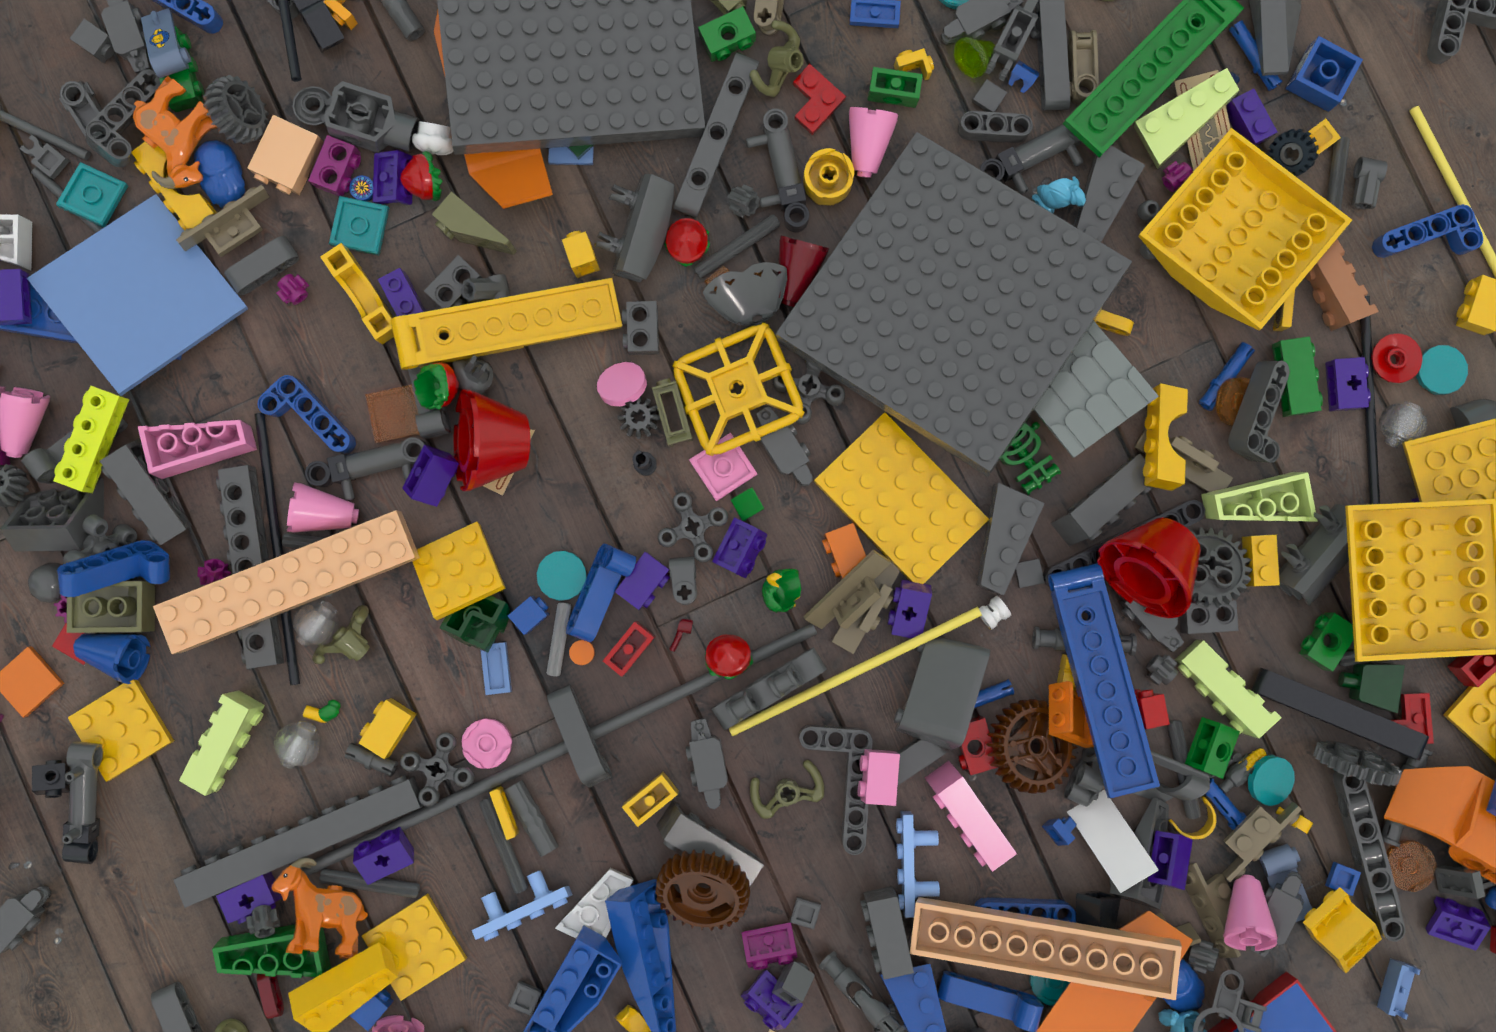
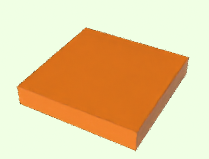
M32 646L24 649L0 671V692L23 718L28 717L64 684L61 678Z

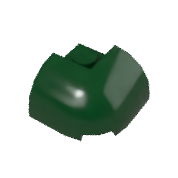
M488 596L446 616L440 629L459 642L488 653L498 634H504L509 620L510 609L506 602L493 596Z

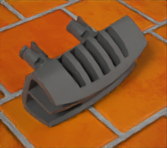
M644 174L639 179L637 189L634 192L613 184L611 190L618 194L612 193L609 195V199L628 205L630 209L623 236L618 239L599 231L597 238L605 242L597 241L594 245L596 248L615 253L616 259L611 272L614 276L639 283L642 279H647L658 258L667 233L674 197V184L653 174Z
M1335 504L1331 510L1326 505L1318 507L1322 515L1314 512V517L1320 524L1315 527L1312 534L1298 548L1295 544L1286 545L1289 553L1281 551L1282 556L1288 562L1279 570L1280 585L1277 586L1289 597L1294 595L1297 600L1304 598L1308 606L1318 598L1349 561L1346 510L1342 504Z

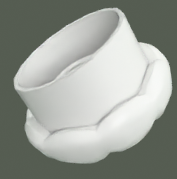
M419 121L418 132L412 135V143L418 150L422 152L428 151L432 155L451 154L453 152L451 127Z

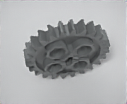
M1211 527L1206 534L1202 528H1199L1197 535L1190 530L1200 544V554L1202 556L1199 558L1196 574L1201 578V581L1195 580L1193 597L1196 598L1195 604L1198 605L1201 600H1204L1206 607H1209L1212 601H1214L1216 607H1219L1222 604V600L1227 605L1232 601V598L1237 600L1241 595L1240 592L1243 593L1246 590L1245 584H1248L1251 580L1247 575L1252 572V568L1246 567L1251 559L1243 558L1247 550L1238 549L1240 541L1231 542L1233 535L1230 534L1227 538H1224L1223 530H1220L1217 535L1214 534ZM1217 554H1223L1227 560L1220 559ZM1217 577L1224 578L1227 584L1219 582Z
M1326 740V742H1317L1313 756H1315V759L1320 760L1322 764L1328 765V768H1332L1334 771L1349 777L1354 776L1358 780H1364L1371 784L1396 786L1402 775L1400 767L1395 766L1393 762L1386 761V758L1374 752L1360 750L1356 746L1352 747L1345 743L1335 741L1332 743Z

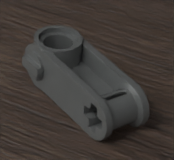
M69 81L61 87L59 94L61 98L59 100L66 111L71 113L86 137V126L102 108L88 82ZM81 92L80 98L74 101L75 95ZM98 131L91 134L96 139L105 137L103 133Z

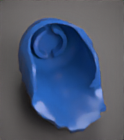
M217 140L206 141L200 145L194 153V162H200L198 169L203 175L200 185L212 201V204H217L220 208H223L228 202L240 199L246 191L242 177V167L235 152L228 144Z
M1183 958L1180 961L1176 1000L1163 998L1171 1008L1180 1013L1198 1010L1203 1005L1202 1000L1205 998L1204 982Z

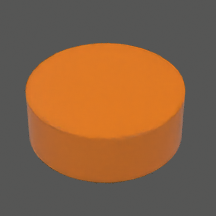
M579 640L570 647L569 656L575 664L586 665L593 660L595 649L590 642Z

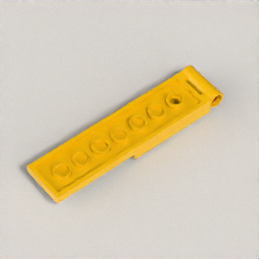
M612 278L402 315L390 319L402 370L421 368L436 362L447 363L468 359L473 355L479 357L524 348V346L622 328ZM447 333L449 337L446 340H442L439 338V335Z

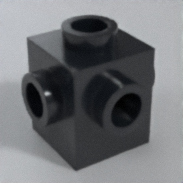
M48 760L45 762V765L32 766V792L36 795H45L46 798H58L62 796V793H68L70 782L65 780V774L70 771L69 766L66 763H62V760Z

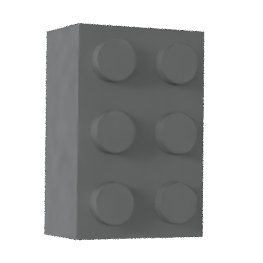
M893 886L863 892L865 900L860 901L865 922H870V925L866 926L870 946H875V950H872L871 954L876 973L881 972L884 980L914 973L898 897Z

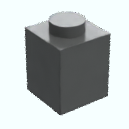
M86 19L82 20L70 37L78 46L103 63L115 53L109 35Z
M794 961L784 966L772 993L791 1006L803 1002L815 974L810 972L805 964Z

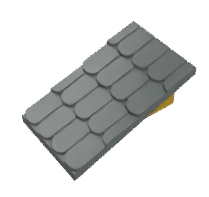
M1094 321L1034 411L1072 458H1074L1159 396Z

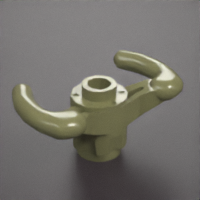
M779 20L772 21L771 26L775 30L785 32L788 35V42L784 46L773 47L768 54V66L772 70L770 84L767 86L762 81L757 70H752L749 73L758 91L770 97L777 96L789 72H797L803 65V55L798 50L800 46L799 35L790 24Z
M360 605L353 611L349 625L346 628L341 626L333 634V640L322 642L316 648L312 657L315 664L324 663L325 653H343L350 660L354 659L355 661L360 660L366 654L370 646L367 644L368 641L360 635L361 625L369 613L366 605Z
M805 760L803 767L810 773L815 787L809 789L798 786L796 781L790 778L782 779L777 783L775 795L767 805H763L760 799L759 779H751V802L761 818H772L779 808L788 807L801 800L819 802L823 799L824 782L818 768L810 760ZM788 787L792 790L791 794L785 795L783 788Z

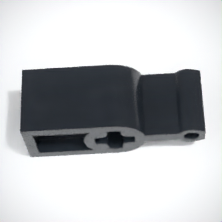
M292 0L321 53L344 41L342 32L322 0Z

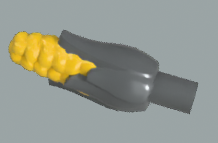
M1258 748L1250 754L1246 753L1241 760L1229 768L1225 775L1226 780L1219 785L1224 794L1233 787L1243 785L1248 780L1249 774H1252L1255 769L1253 768L1254 764L1267 755L1265 750Z

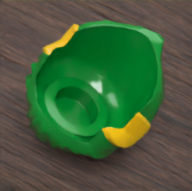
M792 568L779 569L766 578L762 587V596L769 610L776 613L787 612L796 606L794 601L800 598L801 595L799 571Z

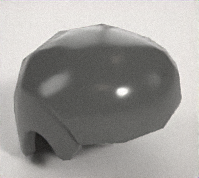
M46 563L33 570L29 576L28 587L30 593L41 602L52 603L61 599L57 569L61 566L59 563Z

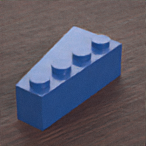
M931 964L913 967L914 973L884 980L882 974L880 975L908 1032H946Z

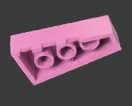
M241 420L214 421L202 424L184 423V425L167 424L155 427L138 426L148 472L160 479L257 450L251 426Z
M949 760L925 777L936 793L933 796L936 803L941 809L946 807L950 814L946 816L955 829L958 826L961 828L963 833L960 836L968 847L973 845L977 850L973 855L982 867L987 864L993 872L1017 854L963 776Z

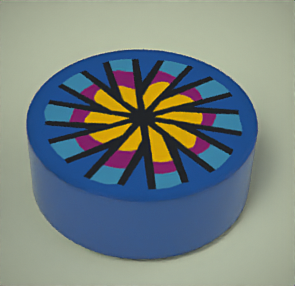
M363 175L355 177L349 186L351 195L357 200L370 201L373 198V181Z

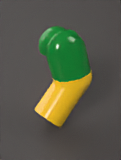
M329 700L327 705L321 709L307 705L304 709L303 717L321 723L329 722L338 716L341 704L337 700Z

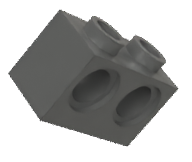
M457 255L424 292L441 308L465 305L464 301L466 298L462 296L461 288L463 283H459L460 276L463 273H470V278L482 277L465 260ZM446 291H453L452 299L444 302L442 300L443 294Z
M657 301L626 302L627 309H622V322L627 324V334H623V348L628 349L629 355L659 354ZM637 311H645L647 313L645 320L638 322L633 319ZM639 335H644L648 338L647 343L641 347L634 344L635 338Z
M1194 597L1188 610L1180 616L1181 633L1184 634L1239 631L1237 603L1234 600L1228 605L1222 600V604L1219 607H1216L1214 601H1212L1211 605L1206 607L1203 600L1196 605V598ZM1220 607L1225 611V616L1222 620H1219L1216 616V612ZM1194 609H1198L1200 612V618L1197 622H1194L1191 618V613Z

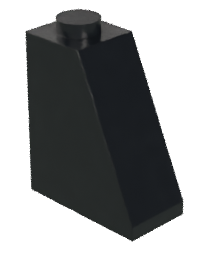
M1098 890L1077 893L1076 923L1115 929L1121 897Z

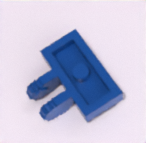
M851 0L849 25L898 28L901 1Z

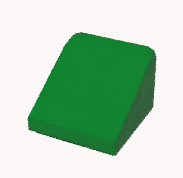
M753 487L731 499L742 521L764 510Z

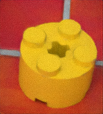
M826 148L815 152L805 166L803 176L805 192L817 205H834L841 202L850 193L854 179L853 164L847 155L835 151V149ZM828 174L833 179L830 181L827 178L824 179V175Z

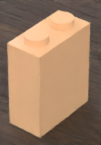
M273 115L247 169L255 174L254 179L267 185L268 182H272L277 185V190L287 195H290L291 192L300 195L319 156L324 141L318 135Z

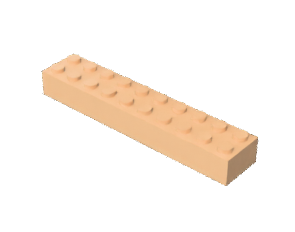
M395 510L157 604L153 608L171 654H178L417 560L420 557L402 512Z
M918 897L915 905L910 954L1176 1000L1182 946L1180 940Z

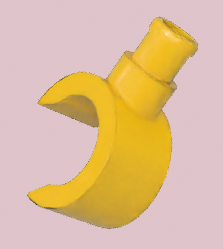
M1279 806L1276 814L1280 815L1285 809ZM1300 815L1298 820L1291 826L1308 834L1313 822Z

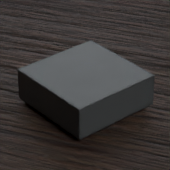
M986 79L972 102L987 112H995L1007 92Z
M1040 559L1018 563L1015 569L1018 588L1044 583Z
M797 896L790 922L814 930L821 903Z
M519 980L508 1006L532 1016L542 990Z

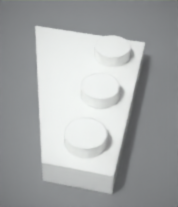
M610 868L560 921L555 929L576 938L583 925L600 935L607 937L611 925L605 900L619 889L629 887L633 878Z

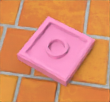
M729 433L721 438L718 444L734 438L733 435ZM740 446L722 454H714L713 456L707 455L706 451L703 450L689 459L716 502L758 475Z

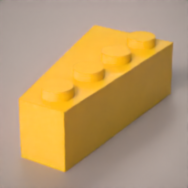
M378 942L289 992L293 1019L311 1032H329L398 978L392 952Z

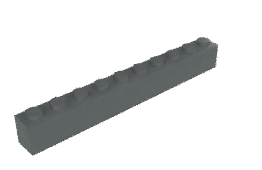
M403 775L392 780V786L383 789L382 785L368 790L369 796L360 799L359 795L345 800V806L337 809L336 805L321 810L322 816L315 819L312 815L298 820L299 825L290 829L288 824L274 830L275 836L268 839L266 835H262L251 840L252 845L243 848L241 844L227 850L229 855L221 859L218 854L204 860L205 865L197 868L194 864L180 870L182 875L173 880L184 908L421 808L423 805L418 799L420 789L415 777L407 779Z

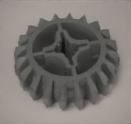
M231 75L217 78L208 85V88L205 89L206 94L203 96L206 101L203 106L208 110L206 116L211 117L213 121L211 125L217 126L218 133H224L227 140L232 139L235 144L239 142L246 144L256 141L264 134L269 124V120L266 118L269 113L264 109L266 104L261 101V95L256 94L255 87H249L247 80L241 81L238 76L232 77Z

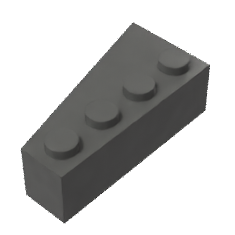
M1113 146L1100 158L1094 153L1084 189L1086 202L1084 206L1079 207L1073 226L1101 242L1145 165Z
M137 439L100 460V463L103 465L101 469L109 479H113L116 483L119 495L124 500L129 501L133 507L132 512L139 521H143L147 526L149 537L154 542L162 545L185 531L192 524L176 498L167 495L169 489L165 480L149 474L145 455L140 451L142 443Z
M1139 453L1128 459L1104 479L1105 483L1102 482L1087 493L1088 498L1085 497L1067 509L1068 514L1056 518L1051 523L1069 546L1087 538L1090 541L1095 539L1103 532L1100 529L1103 525L1112 524L1120 517L1119 511L1123 508L1127 510L1137 502L1136 496L1140 493L1144 495L1153 488L1144 485L1143 467L1145 459Z
M1001 483L993 484L992 500L988 513L989 520L985 531V541L976 585L997 595H1004L1044 503Z
M672 800L656 824L664 839L663 843L673 851L680 849L688 854H691L693 849L697 853H702L705 850L706 854L711 855L715 851V856L718 857L724 854L726 861L733 859V866L740 865L741 871L746 872V878L749 879L750 887L764 866L761 859L733 839L726 841L727 837L715 827L710 826L707 829L705 827L706 824L692 812L686 815L679 807L680 804Z

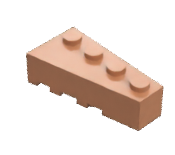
M1338 239L1335 240L1305 276L1312 285L1315 301L1321 306L1323 321L1331 331L1379 312L1375 304H1368L1365 298L1368 294L1365 286H1359L1355 281L1354 274L1356 271L1352 263L1344 261L1342 258L1345 251Z

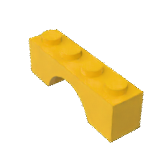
M144 142L131 151L136 158V161H134L135 166L141 173H147L151 179L148 183L156 193H162L165 197L163 203L171 213L176 212L180 218L178 223L184 231L198 226L208 215H215L217 213L208 199L201 194L181 195L176 189L164 188L153 179L152 171H155L160 177H168L166 153L159 146L153 149Z
M340 243L320 256L333 277L355 304L362 321L374 339L382 345L392 339L394 334L390 319L394 318V316L350 250Z
M1159 384L1153 388L1159 397L1147 405V417L1145 419L1147 431L1144 443L1146 456L1143 467L1144 485L1172 491L1185 484L1186 460L1173 450L1169 442L1168 429L1171 421L1187 413L1188 389Z

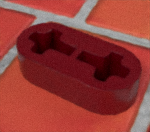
M257 974V986L266 1018L271 1019L282 1016L284 1005L277 975L272 977L265 976V974Z

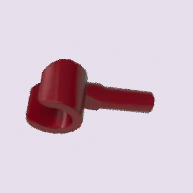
M680 620L676 636L669 648L671 651L675 652L683 633L691 634L693 620Z

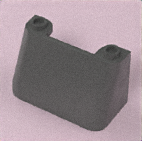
M937 637L916 647L920 660L907 702L903 709L898 708L895 714L894 723H897L895 731L953 751L963 744L989 660L990 649Z

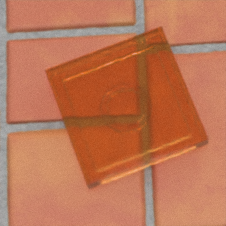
M412 384L365 394L375 443L378 444L420 435L415 416L419 413Z

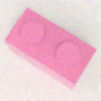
M865 749L864 755L860 757V771H863V778L858 783V796L861 797V801L865 804L896 806L899 753L895 751Z

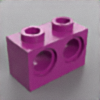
M327 135L308 181L318 189L336 196H344V193L349 191L354 169L356 170L360 165L361 152L354 145ZM341 152H347L345 159L337 161V156ZM337 174L336 181L328 184L329 177Z

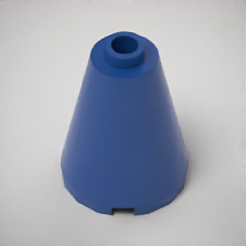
M86 633L77 638L73 645L77 658L120 683L131 684L130 681L133 679L138 680L146 670L150 659V654H146V646L150 647V643L145 636L140 634Z

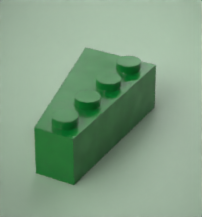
M296 924L275 928L274 934L266 938H258L255 936V933L250 934V932L222 937L212 948L217 973L240 975L257 973L272 977L276 975H289L291 978H302L303 976L316 978L331 969L324 929L320 928L319 951L310 952L303 950L302 954L285 953L288 944L294 937Z

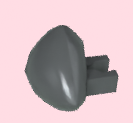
M475 355L468 359L453 362V370L461 390L470 389L479 394H483L488 390L493 380V368L489 362L477 359Z

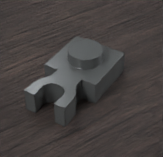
M31 134L29 139L34 142V147L28 149L22 145L20 150L34 157L31 162L50 178L55 179L70 160L48 143L43 147L42 142Z

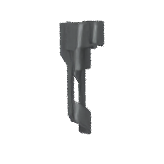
M1094 747L1083 749L1082 758L1076 764L1064 792L1065 799L1087 807L1093 800L1098 799L1099 793L1104 787ZM1151 751L1155 764L1187 776L1186 780L1175 788L1160 784L1159 787L1132 794L1151 800L1158 798L1163 802L1173 797L1185 801L1194 800L1210 790V774Z

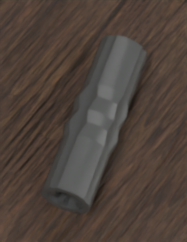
M380 0L407 41L417 40L423 35L425 29L406 0Z
M523 780L505 789L504 792L512 804L518 820L522 823L524 831L529 835L540 857L559 847L546 823L545 817L541 814L539 806L534 802Z

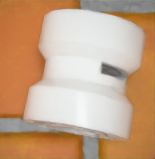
M997 595L990 600L987 606L979 608L982 614L980 618L990 630L998 626L1000 620H1006L1012 616L1008 607Z

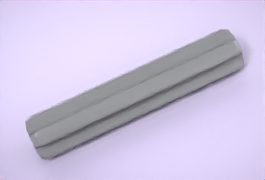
M560 602L557 604L546 672L549 676L557 677L561 674L567 637L566 627L571 612V604Z

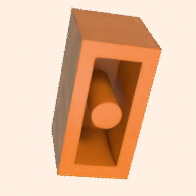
M854 523L825 533V539L822 540L826 554L831 553L834 559V563H831L836 578L840 576L841 580L866 557Z

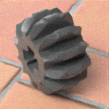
M639 397L636 400V404H633L631 401L627 402L630 406L629 408L620 406V410L626 413V415H618L617 419L626 421L620 425L621 430L630 427L627 431V436L631 437L634 431H636V438L641 439V431H644L646 436L649 437L651 436L648 430L649 427L657 430L658 426L652 423V421L660 420V416L651 415L658 408L656 405L648 408L651 404L650 399H646L642 405V399ZM641 412H643L644 414L642 416L645 418V420L643 422L638 421L637 424L634 423L635 419L633 415H639Z
M7 464L0 466V507H17L18 501H25L23 495L26 492H30L26 488L31 482L26 478L27 473L16 466Z

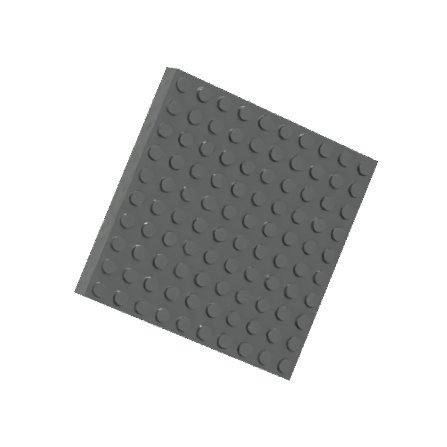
M437 0L454 155L702 137L705 130V120L691 0Z
M916 132L776 333L778 343L983 475L989 477L1128 272L1132 261Z

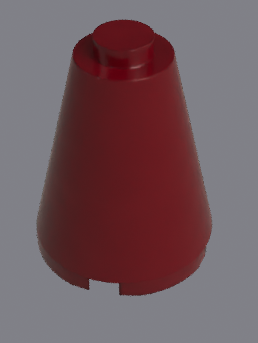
M780 236L779 264L787 268V282L781 301L782 304L795 307L816 277L828 254L829 248Z

